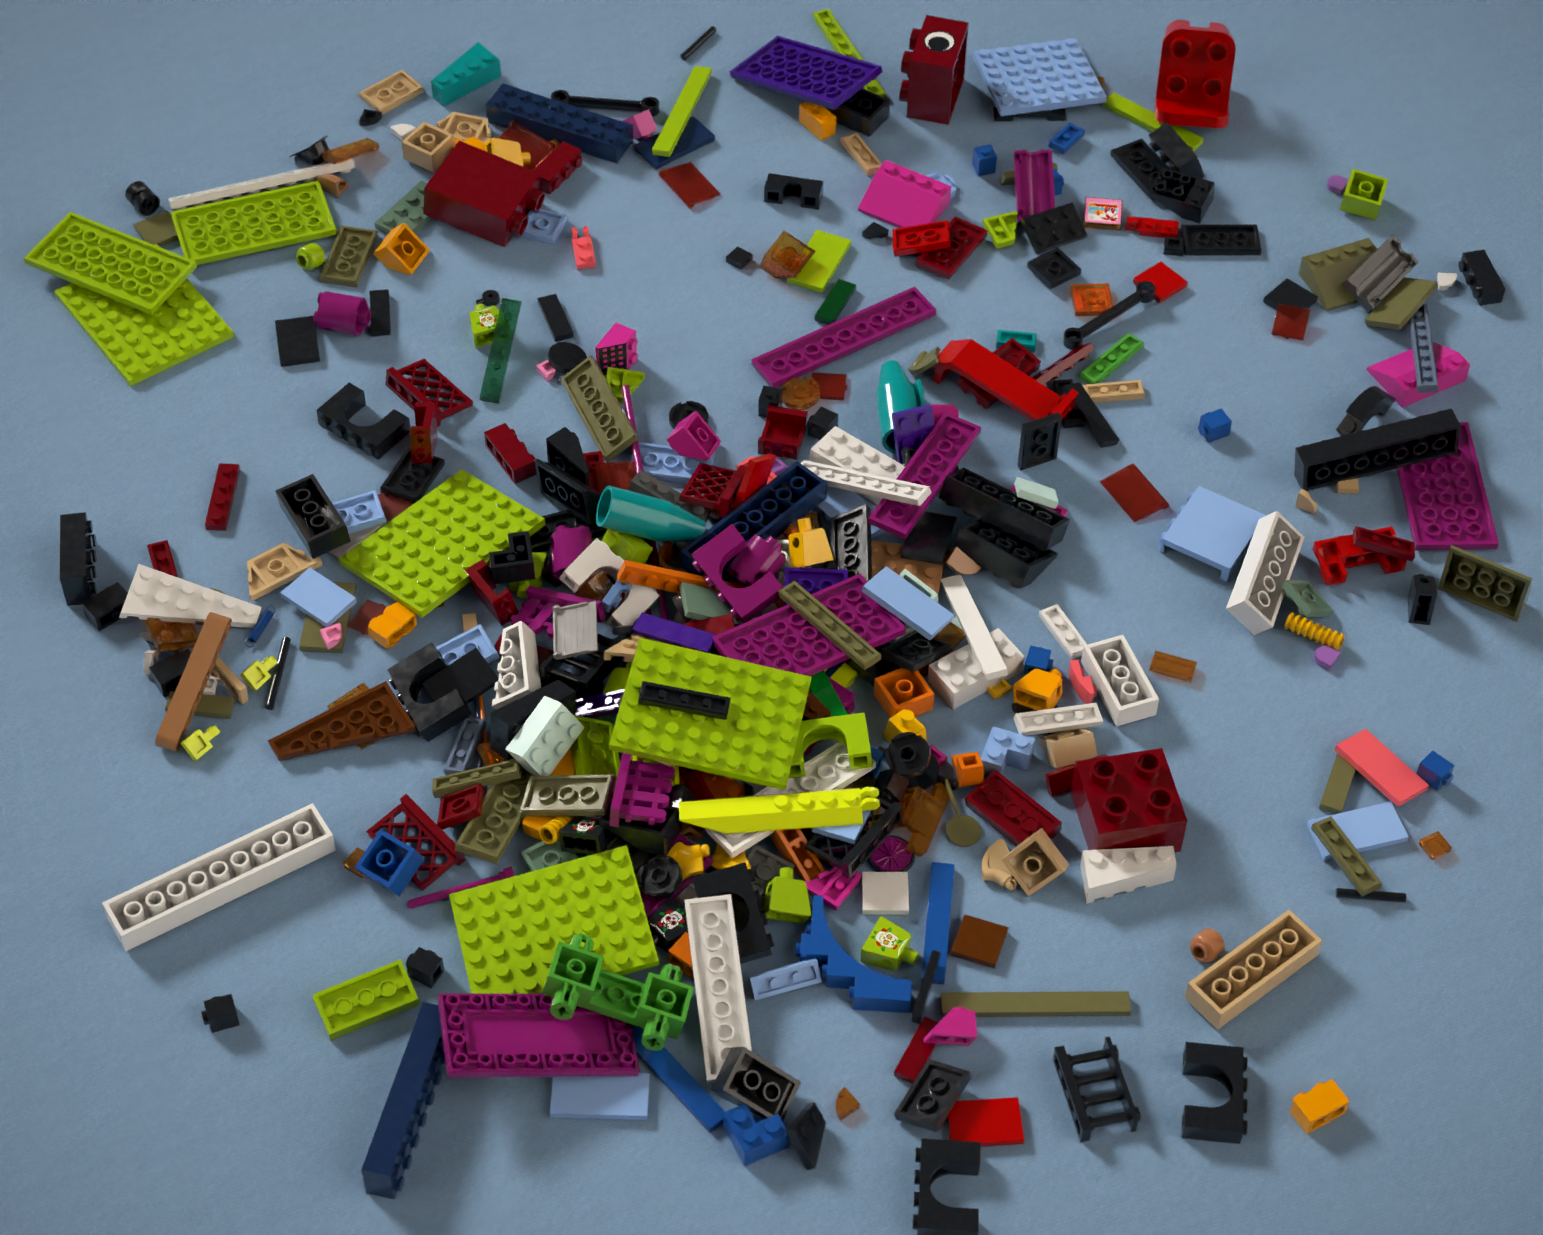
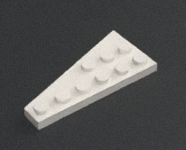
M138 564L119 618L134 616L142 620L159 618L161 621L195 624L196 621L205 622L209 612L231 618L232 627L254 628L262 607Z

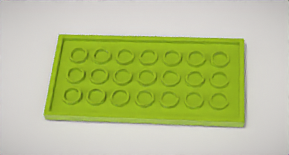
M319 180L171 212L183 256L196 261L197 265L337 235L336 227Z
M69 212L24 257L25 264L150 315H153L197 268L196 261L72 212Z

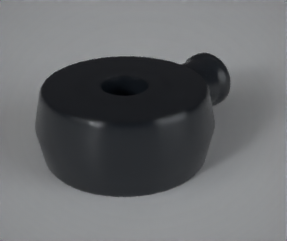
M487 290L482 294L481 299L476 300V303L484 304L488 307L496 306L500 301L499 293L495 290Z

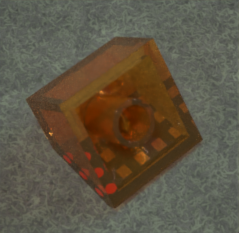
M783 231L764 255L759 268L774 278H796L814 255L815 250L786 231Z

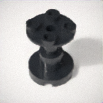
M904 732L896 735L891 740L885 751V759L889 768L895 774L909 780L906 791H924L937 782L939 765L923 737L912 732Z

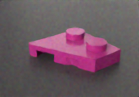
M834 867L831 871L818 874V877L809 882L805 880L808 895L813 898L814 895L823 896V904L837 911L861 881L862 875L856 872L848 879L842 875V870Z

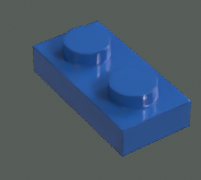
M1068 123L1049 141L1048 147L1064 154L1084 136L1085 130L1072 123Z

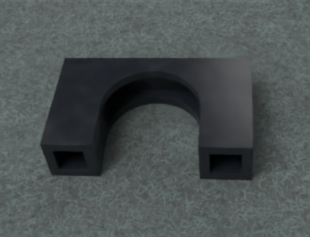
M349 382L316 410L318 423L322 428H327L337 437L345 439L352 446L360 448L367 455L379 460L410 433L409 417L393 409L374 425L357 426L349 422L350 418L366 405L364 391Z
M432 642L387 669L391 676L388 679L390 684L399 692L396 695L403 706L406 705L407 709L405 711L415 723L417 730L415 733L418 737L423 736L427 742L473 715L466 700L457 689L433 703H418V694L423 686L422 683L447 667L440 651Z
M746 862L692 878L697 898L731 894V898L742 901L749 908V921L743 931L736 935L740 964L772 955L771 947H775L771 933L766 934L764 926L768 925L765 911L760 912L758 904L762 903L759 890L754 891L752 882H756L753 869H748Z
M1194 1042L1185 1043L1182 1075L1209 1077L1221 1082L1228 1090L1230 1100L1218 1107L1185 1105L1182 1114L1181 1138L1240 1144L1242 1135L1247 1134L1248 1122L1243 1120V1114L1247 1113L1248 1101L1243 1099V1092H1247L1248 1079L1243 1078V1071H1247L1248 1058L1243 1057V1047Z
M921 1138V1147H916L915 1162L920 1163L919 1170L915 1169L914 1185H919V1192H914L913 1207H918V1214H913L912 1229L917 1230V1235H978L979 1209L946 1206L936 1200L930 1187L936 1179L944 1175L978 1176L980 1142Z

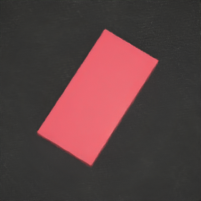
M1367 729L1340 742L1334 749L1397 807L1427 791L1429 787L1422 778Z

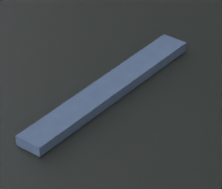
M1423 304L1410 318L1409 327L1417 392L1430 393L1438 392V380L1428 306Z

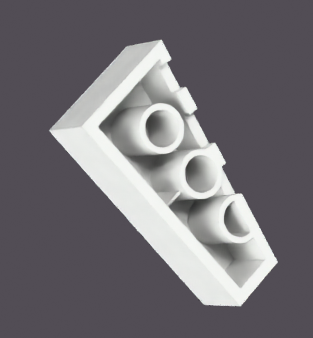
M522 621L503 629L500 647L502 658L497 667L499 678L498 682H495L494 687L496 699L492 701V707L496 710L541 688L536 636Z
M1173 846L1083 850L1080 869L1086 904L1092 903L1094 899L1104 897V899L1113 897L1114 894L1123 891L1129 893L1135 891V888L1145 886L1147 888L1173 881L1177 866Z

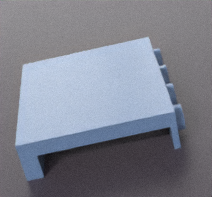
M1198 486L1195 492L1189 494L1187 504L1180 507L1177 518L1171 520L1168 531L1162 533L1159 539V543H1161L1160 552L1163 553L1167 546L1221 570L1220 579L1228 582L1247 553L1259 519L1266 515Z

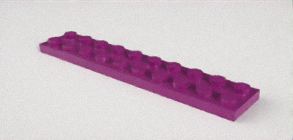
M914 286L753 358L752 366L770 387L776 388L936 315L937 309Z

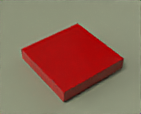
M1162 261L1133 278L1135 285L1142 281L1153 283L1156 288L1154 300L1158 303L1165 301L1186 288L1188 281Z

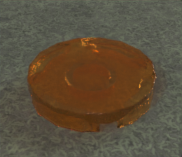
M803 377V379L793 378L782 386L783 403L790 409H809L816 405L821 396L819 384L809 377Z

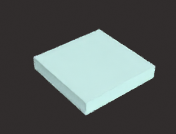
M1016 477L1014 484L1019 498L1056 509L1058 498L1055 489Z

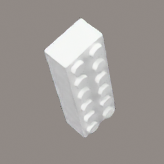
M836 426L810 449L811 462L897 479L905 468L904 465ZM857 493L876 505L882 500L880 497Z
M1278 511L1259 519L1226 610L1253 635L1273 627L1285 594V590L1281 585L1286 580H1290L1305 538Z

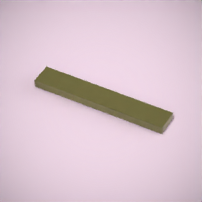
M796 581L778 591V596L862 669L866 670L881 660V654Z

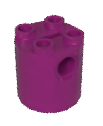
M329 291L318 294V311L314 313L313 322L318 324L319 329L360 336L363 329L369 325L371 311L365 298Z
M564 525L558 526L556 532L551 535L552 572L555 580L562 582L559 579L562 573L592 543V533L589 527L569 528Z
M754 534L747 543V547L737 555L725 571L733 578H737L739 580L738 583L742 584L743 588H746L768 572L775 576L787 560L782 555V545L771 536L764 540Z

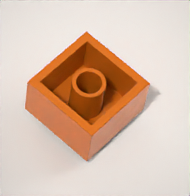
M900 668L875 678L874 696L889 718L903 709L912 711L914 717L933 710L934 693L918 670L912 673L904 668Z

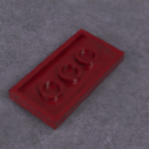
M955 216L949 222L951 247L923 252L917 258L916 266L949 280L987 237L988 230Z

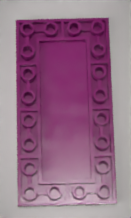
M544 994L438 995L448 1077L638 1076L640 1070L630 1023L576 1006L572 1018L568 1020L557 1019L550 1012L553 997Z

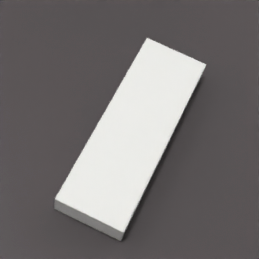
M1056 604L1039 611L1040 619L1070 660L1081 657L1083 646L1087 645V643L1059 605Z

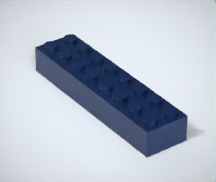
M502 84L485 105L486 118H488L489 123L557 145L566 142L581 149L582 153L616 164L633 143L632 124L507 84Z
M796 461L681 551V567L690 574L706 577L703 572L698 573L692 565L694 559L691 554L731 524L742 535L746 544L754 534L764 540L769 536L774 539L778 538L797 523L798 519H802L827 499V482ZM735 555L725 564L722 571V580H725L728 576H730L725 570L737 557V555Z
M422 1002L361 1169L367 1194L395 1200L397 1191H401L403 1188V1174L405 1169L409 1170L412 1149L418 1146L420 1138L418 1132L420 1127L425 1126L427 1107L433 1103L434 1087L440 1084L442 1071L440 1070L442 1065H446L438 1005Z

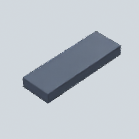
M468 717L463 720L443 770L445 775L469 770L487 725L485 719Z

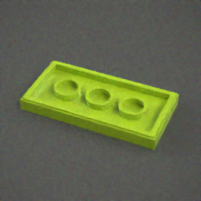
M816 230L802 252L814 253V255L796 278H787V283L823 293L851 246V240Z

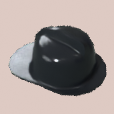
M328 136L321 138L309 148L289 156V158L299 154L309 164L319 165L331 157V151L325 141Z

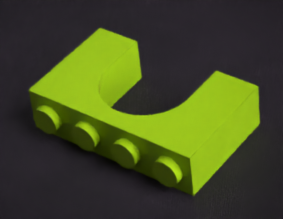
M865 712L802 721L788 778L806 776L803 759L805 750L812 743L826 739L838 741L845 746L848 752L850 770L873 767Z

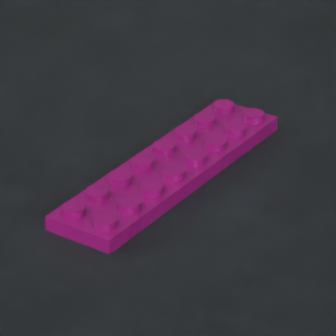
M945 412L896 479L929 486L932 493L920 506L882 498L868 517V523L902 539H906L943 487L946 476L955 470L981 433V427Z

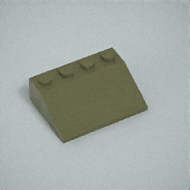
M1369 238L1302 257L1299 275L1312 293L1318 296L1319 302L1326 311L1357 303V300L1341 284L1377 247Z
M1451 545L1438 589L1517 622L1527 604L1531 592L1532 578Z

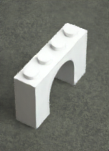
M596 538L569 565L559 579L575 593L590 577L603 572L602 574L614 576L617 579V574L624 560L620 556H616L605 542ZM632 584V588L625 592L624 602L609 617L607 623L612 628L615 626L633 625L641 613H645L660 595L657 594L655 588Z

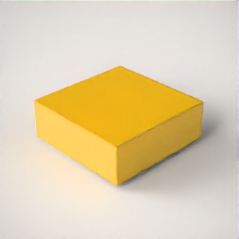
M1003 679L1000 684L994 687L989 686L987 692L997 700L1012 691L1013 687Z

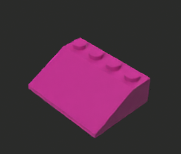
M885 160L876 171L858 207V211L899 228L936 222L951 202V186Z
M1432 342L1438 392L1466 381L1470 367L1468 361L1459 352ZM1412 349L1367 367V371L1391 396L1396 398L1395 401L1401 407L1438 393L1417 392Z

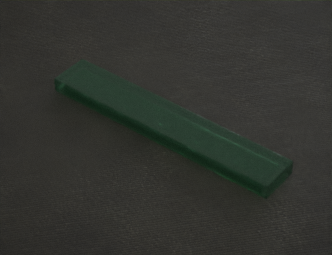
M502 298L481 388L480 401L497 404L500 402L522 301Z

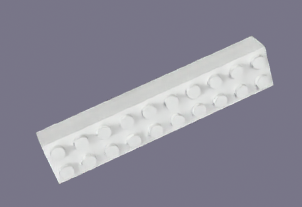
M312 803L102 902L106 917L125 951H128L336 851L333 834Z

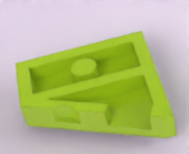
M1017 211L983 219L982 225L985 230H988L987 233L997 249L1015 244Z
M608 367L606 380L619 403L624 404L622 386L628 385L632 395L644 381L645 372Z

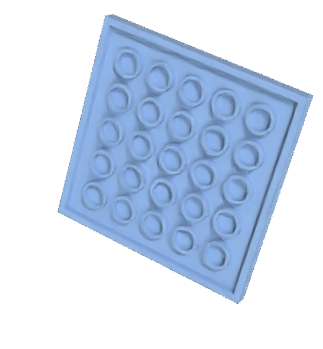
M1076 38L973 51V59L1000 116L1106 103V94Z

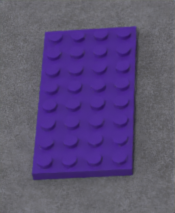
M776 36L732 69L730 76L733 79L834 110L880 75L882 67L819 47Z

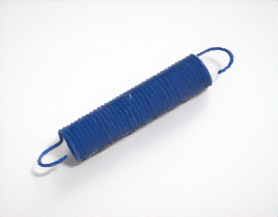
M268 608L247 638L251 643H256L274 615Z

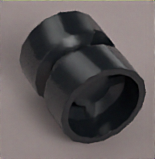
M135 181L126 189V199L141 215H151L159 208V197L144 182Z

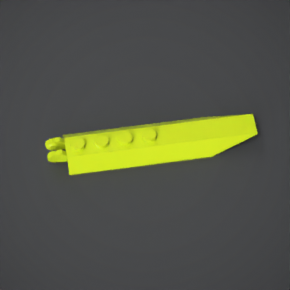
M864 787L861 790L860 788L679 802V821L725 834L863 824L862 811L875 810L880 807V801L877 798L879 791L875 787Z

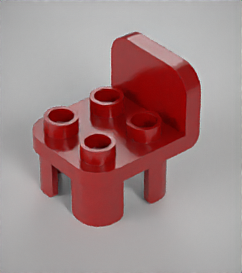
M1175 20L1167 26L1161 46L1154 105L1155 120L1163 124L1167 122L1169 125L1203 128H1224L1228 126L1230 114L1229 97L1236 46L1233 36L1224 24L1210 22L1209 28L1192 27L1188 20Z

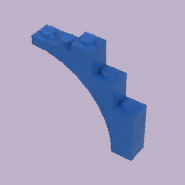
M814 895L813 904H810L812 924L807 923V932L801 935V943L796 942L795 956L800 957V962L813 958L817 959L818 967H823L822 978H827L826 988L850 989L849 1000H854L853 1010L910 1014L912 981L896 979L874 972L848 955L835 940L828 927L824 914L823 896Z

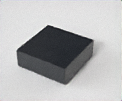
M1165 237L1163 254L1182 256L1184 238Z
M738 246L726 256V262L739 269L745 267L753 259L752 253Z

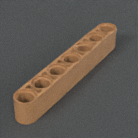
M209 612L157 733L155 739L156 746L178 752L180 749V743L184 740L230 630L231 618Z

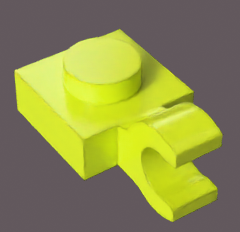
M273 655L269 658L266 657L261 663L259 660H256L240 676L252 691H255L271 677L267 671L276 665L278 661Z
M216 725L213 727L209 726L203 732L198 729L180 744L193 761L198 760L213 747L209 741L217 736L220 730Z

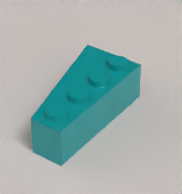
M477 42L431 80L432 98L444 107L500 78V59Z

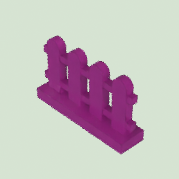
M529 586L526 590L528 601L522 603V609L517 615L513 614L510 617L512 625L522 621L535 634H539L543 629H546L548 637L552 639L553 622H549L553 618V606L555 605L564 607L582 602L596 601L597 622L602 623L606 618L601 601ZM538 611V615L534 619H531Z
M623 753L610 809L609 826L619 827L620 818L625 819L626 822H631V820L649 822V825L665 822L666 811L658 808H666L669 805V797L661 793L671 792L672 782L666 779L674 777L675 768L662 763L643 762V759L633 761L632 755Z

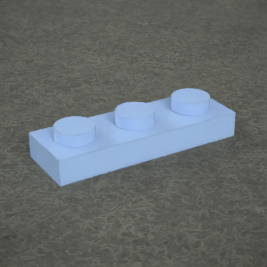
M815 958L748 976L754 1000L822 982L818 962Z

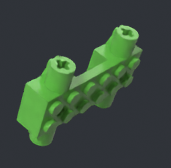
M582 933L576 934L571 938L570 945L559 941L542 990V994L553 997L550 1012L555 1018L568 1020L573 1017L576 1006L633 1024L644 1028L641 1042L645 1048L653 1051H659L665 1047L667 1036L678 1039L687 1017L694 989L693 986L681 983L683 971L679 966H674L670 963L669 965H664L660 969L659 975L649 972L645 983H641L601 969L604 956L592 953L594 941L591 939V936H586ZM581 942L585 943L583 947L580 946Z

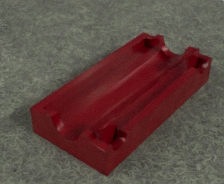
M1013 337L993 352L1028 376L1036 372L1041 364V361ZM959 377L957 386L965 394L968 392L973 394L977 404L983 408L988 409L999 400L965 377Z
M996 769L965 797V805L1015 846H1018L1041 828L1051 839L1062 829V822Z

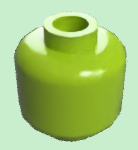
M309 243L301 247L296 254L297 264L307 271L320 267L325 261L324 250L316 243Z

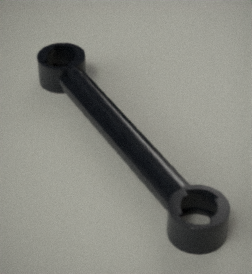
M556 90L551 94V99L557 101L562 99L560 102L572 106L641 112L649 109L652 117L659 114V100L655 97H646L642 101L569 96V93L565 90Z
M1142 281L1137 284L1135 293L1079 329L1075 327L1066 329L1063 337L1064 346L1074 350L1083 344L1085 337L1140 302H1152L1155 298V285L1149 281Z

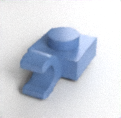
M616 579L615 585L613 584L602 601L603 609L610 613L612 608L616 609L622 600L620 594L628 592L632 588V584L622 585L621 581Z

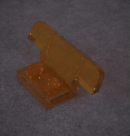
M941 782L934 784L930 794L921 787L907 788L901 802H899L903 808V820L896 828L906 827L913 833L906 850L919 857L927 852L950 799L946 786Z

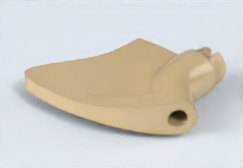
M1003 839L994 842L984 854L981 875L983 881H994L1003 888L1013 890L1017 886V881L1001 860L1010 852Z

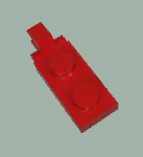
M1127 217L1126 230L1138 232L1140 236L1177 238L1179 221Z

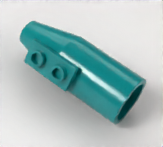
M890 360L881 366L876 392V405L883 447L889 452L896 453L891 414L927 404L924 402V388H922L921 379H917L915 384H911L901 364L895 360Z
M608 485L603 490L598 502L596 523L599 527L657 542L695 541L705 532V522L667 500Z

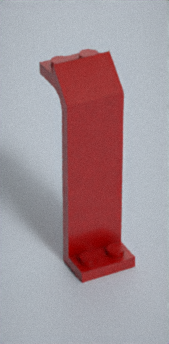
M972 339L950 341L938 354L939 362L933 365V372H935L933 381L937 384H940L950 371L954 370L1031 421L1058 412L1063 419L1072 410L1079 392L1071 389L1067 395L1064 393L1062 396H1059Z

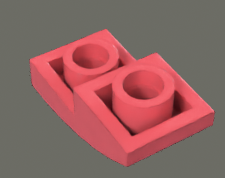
M1070 660L1068 675L1076 694L1085 704L1093 703V699L1097 697L1096 685L1092 684L1091 676H1085L1084 668H1080L1079 660Z

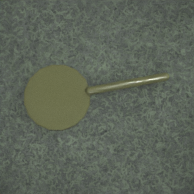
M945 779L944 782L956 814L947 822L945 828L946 836L954 845L960 847L972 846L980 838L981 827L973 817L960 815L949 780Z

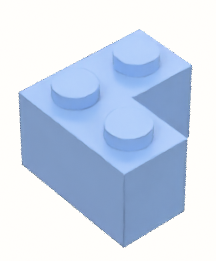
M993 726L981 756L984 766V777L987 778L995 769L1002 774L1006 765L1027 771L1033 756L1035 738Z

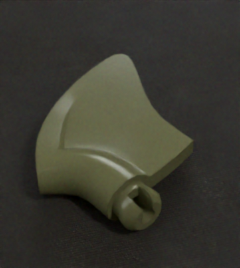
M936 347L930 352H921L908 368V371L915 377L939 362L938 354L941 349Z

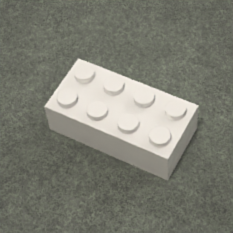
M999 628L990 632V635L1007 667L1008 675L986 680L970 644L929 665L928 682L952 709L985 693L989 686L994 687L1000 684L1001 680L1005 679L1007 681L1023 671L1024 655Z
M1124 635L1083 646L1081 662L1087 674L1091 676L1093 685H1096L1097 692L1116 727L1156 715L1159 698Z

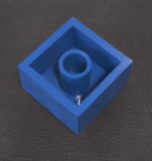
M380 829L355 868L366 878L399 897L425 858L414 848Z

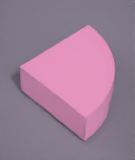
M548 360L536 365L537 371L547 382L555 376L556 370L549 364Z
M340 623L320 629V634L327 649L333 648L342 637Z

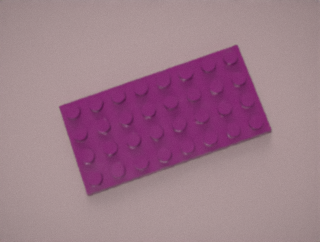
M1459 422L1461 430L1458 453L1396 469L1415 551L1450 550L1451 545L1463 550L1498 548L1499 542L1468 422Z
M861 573L811 594L873 648L906 634L905 626L894 614L861 591L867 583ZM785 605L712 637L714 647L723 657L806 676H812L850 659L849 656L789 605Z

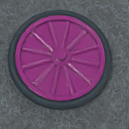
M889 835L868 858V861L877 872H907L915 861V851L912 845L904 838Z

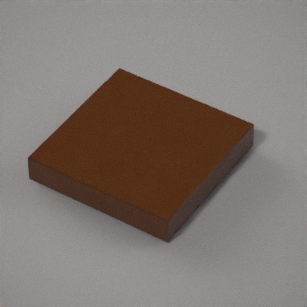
M964 914L950 955L995 969L1009 927Z

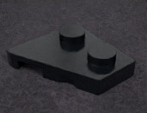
M815 1102L807 1104L786 1129V1133L806 1170L815 1169L826 1125L823 1115Z

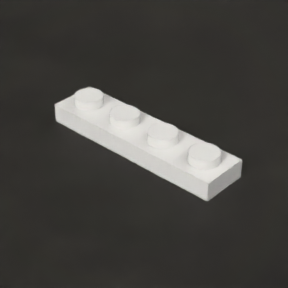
M1097 703L1016 713L1013 718L1018 733L1025 736L1101 726L1103 723Z

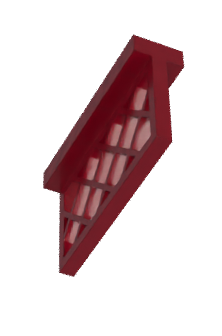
M425 359L399 370H396L394 367L386 370V386L414 411L415 402L436 403L437 427L441 426L442 419L473 406V401ZM421 367H424L425 369L428 370V372H426V371H419V370H416V369L421 368ZM403 375H412V379L405 378ZM415 376L426 377V380L415 379ZM429 378L438 379L440 382H433L428 380ZM414 385L424 386V389H417ZM427 387L438 388V391L427 390ZM441 389L451 390L452 393L441 392ZM426 396H432L437 398L436 400H431ZM439 397L451 399V401H439ZM453 399L462 400L463 403H453ZM439 407H446L449 409L442 412V410Z
M699 463L681 492L679 501L719 510L718 517L724 518L732 509L747 466L740 465L736 471Z
M405 794L399 799L401 803L366 832L373 840L376 836L375 833L381 828H389L388 834L391 836L393 828H404L403 837L395 838L405 844L407 842H418L417 852L421 856H432L431 865H420L411 879L423 891L456 863L460 866L466 861L463 853L455 851L456 843ZM403 812L406 815L405 823H394V818L398 814ZM408 828H418L419 837H407ZM422 842H432L433 850L421 851ZM436 856H446L449 859L443 865H435ZM418 871H430L429 877L421 882L417 878Z

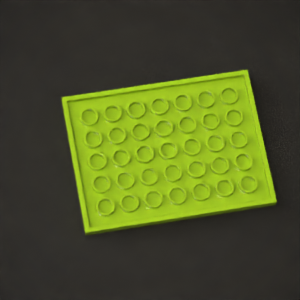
M187 278L153 315L74 283L54 291L56 298L130 387L234 337L233 330Z
M461 469L340 557L339 562L341 566L423 618L470 582L465 571L481 559L490 567L489 552L509 550L508 534L529 531V536H532L546 525L545 518Z
M639 637L608 750L786 790L812 677ZM642 681L730 697L727 720L638 704Z
M627 845L449 894L471 994H542L551 961L559 941L570 945L571 938L580 933L591 936V939H593L594 947L592 953L604 956L601 966L603 970L622 976L660 965ZM581 942L580 946L583 947L585 943Z

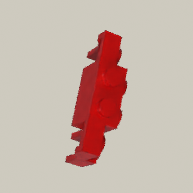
M1392 526L1373 530L1397 537ZM1353 534L1315 541L1312 549L1320 564L1319 572L1326 586L1345 583L1348 576L1346 568L1379 562L1383 572L1390 574L1405 571L1407 561L1404 559L1354 546Z

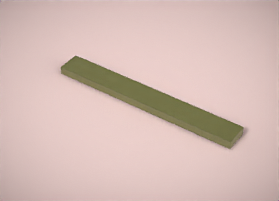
M1129 991L942 992L940 996L942 1017H945L956 1007L975 1010V1017L1130 1016L1131 1014Z

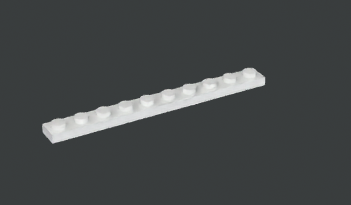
M347 158L169 198L168 201L171 209L177 211L186 209V206L192 204L195 207L201 206L210 200L212 202H219L223 200V197L237 198L242 196L241 193L249 192V194H255L263 188L273 190L281 184L286 186L294 185L299 180L308 182L315 180L317 176L325 174L333 175V173L339 171L341 174L351 172L352 168H355V164L352 158Z

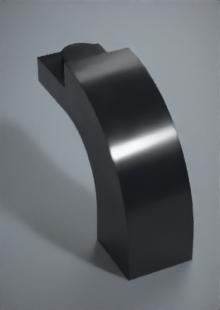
M1377 386L1369 387L1351 403L1345 411L1347 413L1336 431L1342 435L1362 431L1368 421L1377 413L1385 416L1396 398Z

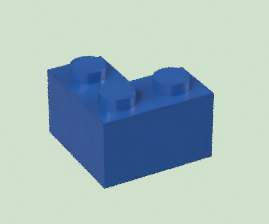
M746 1103L723 1113V1127L744 1166L788 1148L789 1137L779 1114L756 1123Z

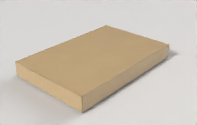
M400 70L359 92V98L373 110L382 112L383 115L424 93V87L406 72Z

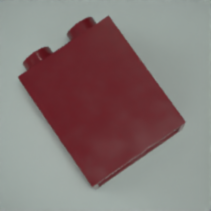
M458 141L424 187L423 214L505 247L513 235L519 237L523 235L528 224L529 217L527 214L529 211L538 213L543 205L545 192L539 190L540 173Z

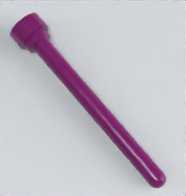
M512 867L502 869L503 871L499 872V875L410 899L407 901V907L412 909L450 898L449 894L513 877Z

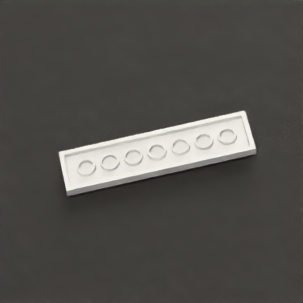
M838 742L804 763L806 776L788 778L786 790L767 786L755 795L843 789L876 768V761L872 759L873 767L850 770L847 749ZM705 828L706 832L732 858L774 832L761 831L725 834Z
M731 894L684 900L707 1083L715 1082L731 1047L744 1046L752 1051Z

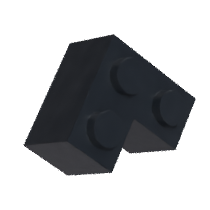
M529 531L508 534L509 550L489 552L493 585L536 579Z

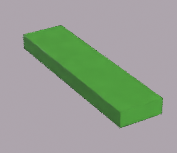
M1128 333L1079 374V379L1087 384L1101 383L1141 350L1144 342Z

